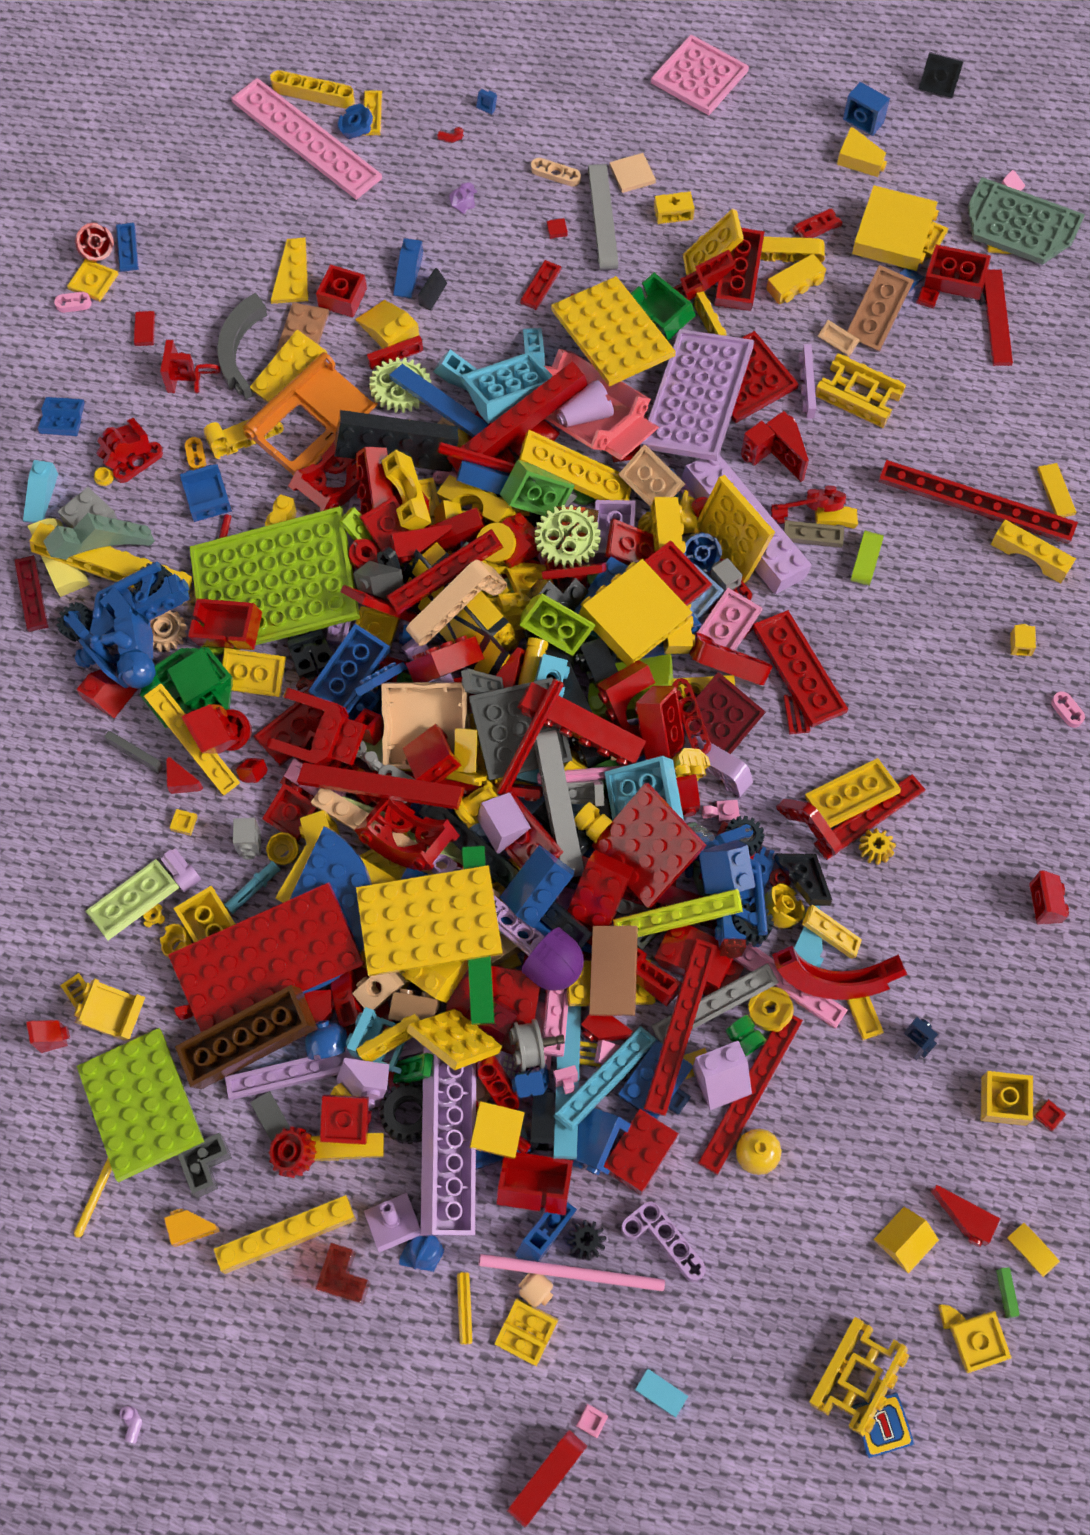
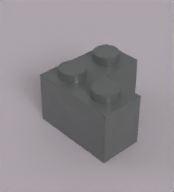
M221 1133L204 1139L205 1142L178 1154L191 1193L196 1198L219 1189L211 1167L232 1159L226 1140Z

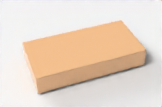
M827 320L818 334L819 338L848 356L852 354L860 341L829 320Z

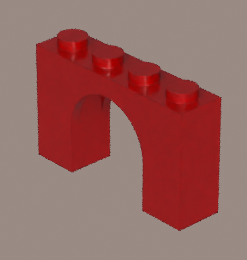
M637 660L597 684L600 691L598 696L607 708L605 713L614 725L641 739L642 735L639 732V724L631 725L628 723L626 710L630 700L636 694L655 683L649 666L644 662ZM643 750L641 751L639 757L645 754L643 753Z

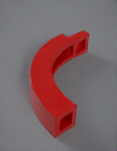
M793 946L772 954L778 972L789 984L804 993L825 999L848 1000L879 994L890 989L888 983L908 975L899 954L870 967L852 971H832L816 967L805 961L795 951Z

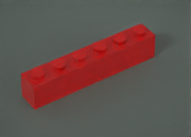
M531 682L527 686L517 708L522 710L521 713L523 715L533 718L548 690ZM559 695L544 723V726L549 728L554 726L560 729L559 733L571 738L573 736L579 739L578 743L585 747L592 746L598 749L597 752L605 757L610 755L616 758V762L622 766L635 764L646 743L645 740Z

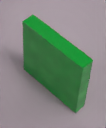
M203 648L167 669L186 705L191 704L222 684Z

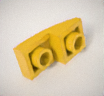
M844 506L843 509L838 511L824 512V508L818 507V510H815L816 524L834 526L838 524L855 529L858 526L857 509Z
M1025 1223L1007 1237L1009 1242L1042 1277L1060 1262Z

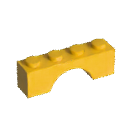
M398 450L393 451L381 461L386 477L396 486L402 498V505L396 509L400 524L409 530L423 529L432 522L412 458Z
M450 474L436 493L441 501L460 503L461 508L475 503L483 505L482 516L487 524L502 523L506 518L517 514L512 506H509L504 499L498 498L494 493L485 492L482 489L457 481L456 477Z
M1004 520L991 543L992 546L1008 555L1017 553L1031 558L1040 566L1044 575L1060 584L1076 560L1073 556L1007 520Z

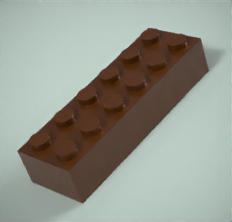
M290 985L176 1045L175 1048L190 1087L204 1089L318 1028L302 989Z

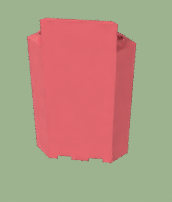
M558 349L552 367H544L554 376L573 361L584 374L588 385L595 380H599L608 393L605 395L607 400L612 402L614 414L609 418L570 427L560 424L557 418V414H559L558 409L545 419L591 449L605 450L621 461L659 428V426L643 417L651 399L622 381L609 387L589 361L572 351Z

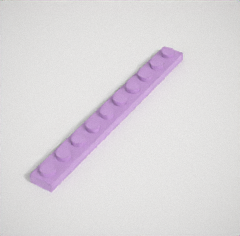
M412 1037L406 1041L398 1060L423 1054L425 1046ZM345 1048V1052L325 1059H321L320 1055H314L315 1060H310L306 1057L226 1076L228 1099L231 1101L335 1076L338 1074L344 1058L362 1059L352 1057L348 1049ZM396 1048L387 1052L383 1062L389 1063Z

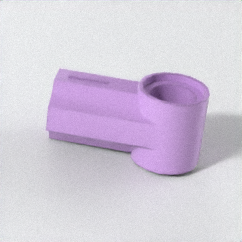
M177 849L169 850L161 858V861L173 875L174 881L183 892H186L201 881L197 872L191 865L187 864Z

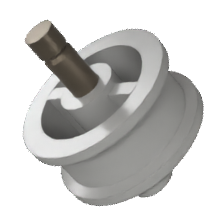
M532 1019L531 1023L521 1025L513 1022L509 1032L510 1044L515 1046V1054H513L515 1068L519 1067L521 1072H525L526 1068L534 1066L544 1068V1047L565 1043L564 1035L542 1038L536 1019Z

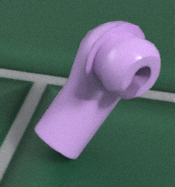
M125 1406L119 1413L120 1418L124 1419L128 1426L124 1441L136 1444L142 1426V1419L136 1408Z

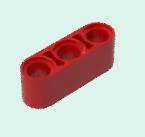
M494 1055L476 1062L478 1076L496 1104L501 1107L517 1110L519 1107L517 1092L513 1091L512 1081L496 1056Z

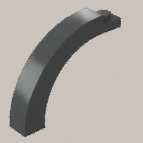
M256 292L238 304L229 314L220 331L217 347L219 364L227 386L230 390L235 388L238 395H243L246 400L253 395L249 384L237 368L236 353L239 343L248 329L259 320L268 316L265 304Z

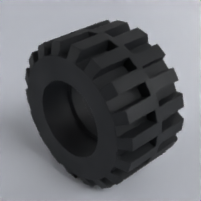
M409 1082V1085L400 1083V1087L396 1088L394 1086L390 1088L391 1092H386L384 1101L381 1100V1110H379L381 1123L385 1132L393 1140H398L399 1143L407 1142L408 1144H413V1141L421 1142L422 1115L416 1123L403 1125L396 1120L395 1112L402 1103L411 1101L419 1104L423 1113V1086H415L411 1082Z

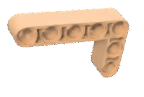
M475 560L409 623L406 631L419 646H423L481 590L496 596L506 588L507 583L494 568L480 560Z

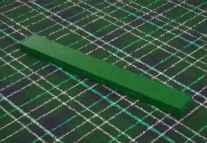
M484 846L462 847L463 870L486 866ZM491 956L468 960L471 1024H494Z

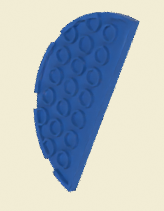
M323 827L290 899L330 882L358 949L362 953L364 942L356 887L372 885V882L361 857L348 842L333 830ZM340 976L304 991L303 994L322 988L337 980Z

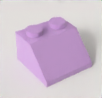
M344 1058L336 1080L338 1083H342L352 1096L369 1097V1108L379 1107L387 1091L389 1064Z

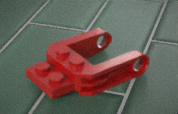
M286 688L283 698L324 712L312 742V749L309 751L271 737L268 738L265 747L316 765L328 766L333 763V760H337L353 766L367 725L350 720L346 708L337 703Z

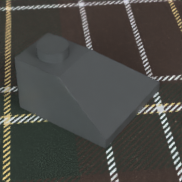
M368 561L354 572L357 590L389 601L387 595L404 585L401 569L373 561Z

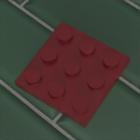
M719 672L714 675L696 697L711 743L729 754L736 749L766 713L765 710ZM691 703L684 712L692 711L694 704ZM691 722L690 730L697 731L700 728V722Z

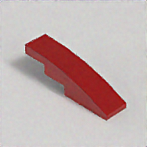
M730 250L695 266L696 271L681 278V283L673 288L689 301L696 297L697 293L706 291L736 267Z

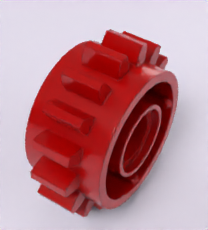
M293 1126L290 1127V1130L284 1128L280 1134L275 1135V1139L270 1143L271 1147L270 1151H268V1154H270L269 1163L274 1165L273 1170L279 1172L280 1176L295 1178L296 1175L303 1176V1172L309 1171V1167L315 1162L314 1158L317 1153L315 1150L316 1141L311 1140L312 1134L307 1133L305 1129Z

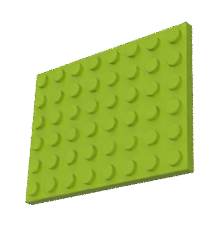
M339 506L190 546L196 599L254 603L262 611L256 645L360 619L358 602L340 592L343 585L355 589L352 564L348 555L347 532L338 522L344 516L343 509ZM202 646L208 647L215 656L224 653V648Z

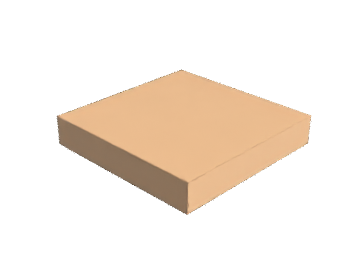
M644 153L609 162L610 169L622 193L656 183Z

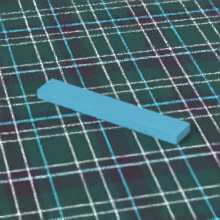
M640 1026L555 1113L554 1118L572 1131L648 1053L657 1039Z

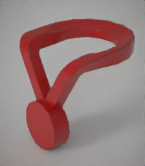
M214 364L196 365L195 393H200L201 374H218L221 371L220 366ZM199 369H214L215 371H199Z

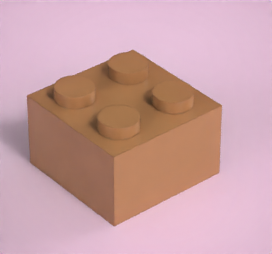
M400 989L399 993L393 992L388 1019L402 1021L403 1018L416 1014L420 1020L440 1014L442 1001L435 999L428 993L422 992L421 996H415L416 991Z

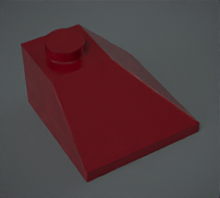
M493 997L494 1024H480L477 1026L501 1044L519 1012ZM469 1008L465 1015V1018L471 1021V1008Z

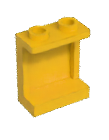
M93 979L90 983L87 982L82 992V995L85 996L82 1004L79 1003L74 1012V1016H76L74 1023L120 1040H129L145 997L138 994L131 995L102 984L98 979Z

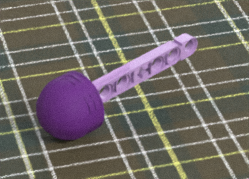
M440 854L433 862L432 872L440 874L463 870V868L457 867L458 864L447 855ZM440 861L446 863L447 868L439 869L437 868L436 863ZM494 895L499 931L529 956L522 967V973L539 987L547 990L557 991L571 986L579 978L583 969V954L577 942L560 927L555 928L544 937L535 928H532L517 917L508 906ZM509 917L513 923L505 925L502 923L501 918ZM525 931L529 934V938L522 939L517 933Z

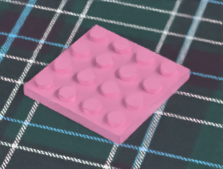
M690 35L653 75L651 84L709 116L745 76L749 66L701 39Z

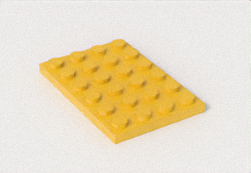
M617 276L551 305V311L609 387L676 355L675 349Z
M489 865L356 887L369 977L503 954Z

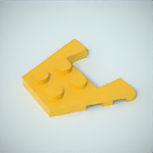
M503 561L497 564L487 562L498 574L507 575L515 592L498 594L497 602L501 611L505 612L527 605L531 601L526 594L538 579H542V571L547 570L545 565L521 563L509 568Z

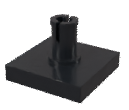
M929 52L918 89L953 98L964 60Z

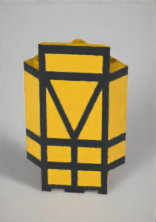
M437 542L422 555L416 549L413 554L416 557L414 562H410L403 573L405 576L404 584L450 555ZM452 581L411 607L419 614ZM482 591L436 634L443 644L449 641L456 643L455 639L464 635L467 636V639L476 636L485 659L464 668L494 676L497 675L510 657L508 651L514 650L521 641L511 624Z

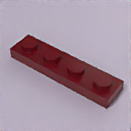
M32 555L15 559L26 628L28 632L49 628L36 558Z

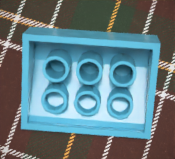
M531 352L463 374L461 379L479 414L489 424L497 420L553 375Z
M660 756L605 771L612 820L645 783H649L683 819L672 759Z

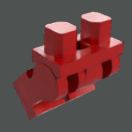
M134 418L128 419L127 425L122 427H109L105 429L103 437L100 436L97 440L100 448L96 454L104 459L103 463L112 469L116 468L119 461L125 464L128 460L127 457L131 453H134L136 456L151 451L147 433Z

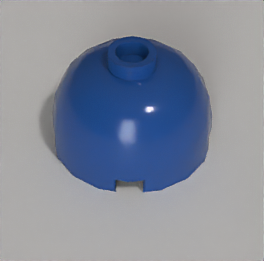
M704 532L693 533L685 539L686 550L684 555L704 572L711 571L712 566L722 556L721 545L718 540L709 533Z
M328 1020L316 1022L318 1029L306 1035L305 1049L310 1060H315L314 1055H320L321 1059H325L345 1052L344 1047L346 1046L348 1034L337 1023H329Z

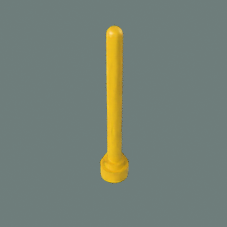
M108 1158L74 1230L76 1238H80L83 1235L110 1176L112 1168Z

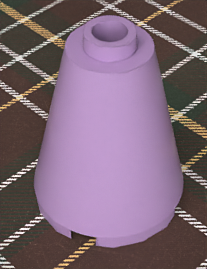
M599 380L592 381L559 408L557 418L560 424L570 427L612 416L614 414L611 400H607L605 395L608 393Z

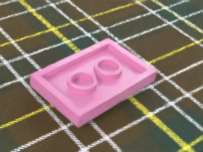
M727 588L697 633L712 638L719 645L736 650L762 612V607Z

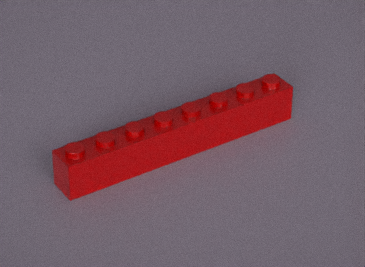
M572 361L460 448L496 457L527 433L528 430H531L588 385L584 374ZM451 456L447 457L452 467L458 473L461 461L465 460Z

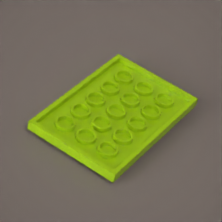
M161 1028L155 1029L77 1065L112 1171L118 1183L205 1142Z

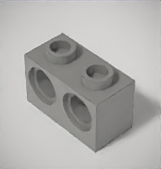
M255 818L233 819V844L239 857L250 860L254 859L255 856H261V830Z

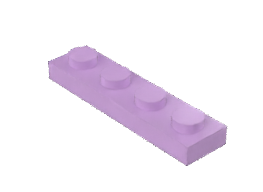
M804 344L802 352H799V364L803 366V368H800V380H804V384L801 385V396H805V400L802 402V412H806V419H814L816 397L812 344Z

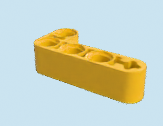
M250 419L222 430L217 422H212L205 426L204 434L216 459H221L220 457L233 454L240 448H247L256 444V442L249 440L243 433V426ZM279 422L264 437L265 440L282 433L284 430L282 423Z

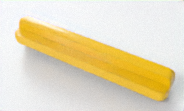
M468 1272L457 1273L459 1341L461 1345L472 1344L470 1275Z

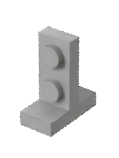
M602 780L567 782L571 804H587L591 802L595 806H604Z

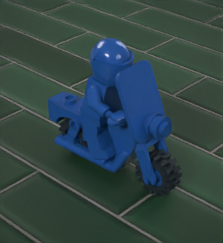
M157 561L152 562V564H146L147 567H141V570L98 591L95 595L93 611L84 604L75 602V605L70 603L69 608L65 606V611L59 613L61 617H57V621L60 622L56 623L59 628L58 631L73 642L78 641L83 646V649H78L75 652V661L78 666L86 669L90 667V664L95 665L97 663L107 676L126 689L129 686L138 689L144 688L151 684L156 675L155 665L152 660L153 633L150 627L151 620L184 604L183 602L190 599L188 594L189 585L186 580L181 579L176 574H172ZM134 585L136 589L131 590L129 587ZM117 644L119 654H110L107 647Z

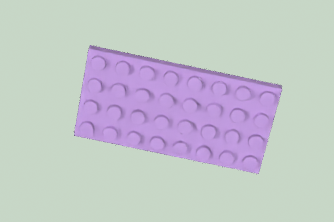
M679 329L673 347L676 355L668 361L648 419L659 426V428L640 444V448L646 445L653 451L717 461L754 346V340Z

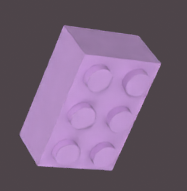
M596 500L594 522H598L597 529H600L599 537L601 539L600 543H598V551L593 550L595 552L593 557L594 564L605 563L609 559L605 555L609 526L612 519L636 527V501Z

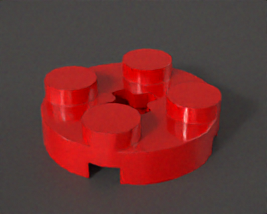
M829 485L825 486V489H809L807 491V500L818 499L815 503L806 504L812 510L817 511L819 507L824 508V512H833L843 509L844 504L846 505V494L838 491L836 486Z

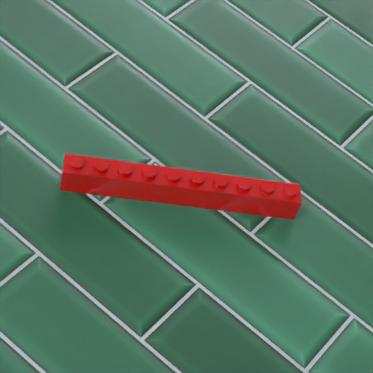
M889 460L885 461L879 478V483L1001 523L1007 520L1023 530L1065 544H1069L1072 541L1078 524L1077 521Z

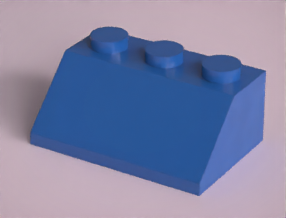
M538 845L500 898L517 917L534 928L571 880L574 870Z

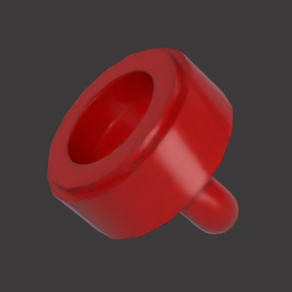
M699 497L691 504L694 515L698 518L708 500L707 497Z

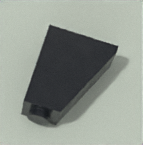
M546 1089L542 1095L533 1096L531 1150L554 1151L556 1093H552L550 1089Z

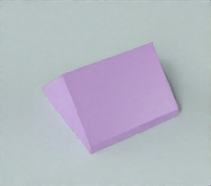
M506 793L481 803L477 820L496 853L502 852L531 828L511 793Z

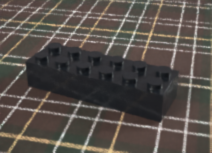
M340 410L334 443L335 457L356 459V453L364 447L387 448L388 455L398 450L411 457L416 468L451 472L452 465L447 459L449 456L438 453V446L442 442L457 447L459 438L457 426Z

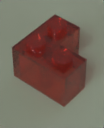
M334 1243L330 1244L316 1290L320 1293L363 1306L370 1281L349 1274L356 1254L353 1249Z

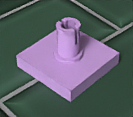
M407 1193L364 1210L379 1253L421 1235V1229Z

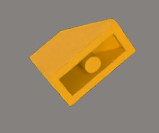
M177 1209L170 1212V1216L164 1218L171 1245L174 1247L220 1232L218 1226L188 1210Z

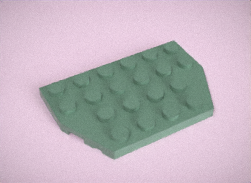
M981 177L968 205L972 238L974 240L1041 265L1072 245L1085 216L1083 213Z

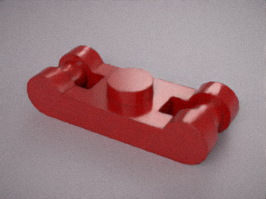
M830 208L796 224L793 227V231L800 238H814L827 231L841 227L843 222L839 217L835 216V211Z

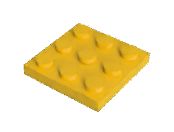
M455 1009L411 1023L407 1029V1033L453 1070L497 1055L502 1048L492 1036L487 1035L477 1025H472L471 1021Z

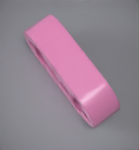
M85 292L61 294L54 300L57 310L64 313L86 310L92 303L90 296Z
M1056 693L1051 701L1055 711L1068 726L1073 728L1079 727L1085 719L1082 709L1068 693ZM1059 699H1060V700L1065 699L1066 702H1065V704H1063V703L1059 704V703H1058V700H1059ZM1077 715L1079 718L1072 720L1070 717Z

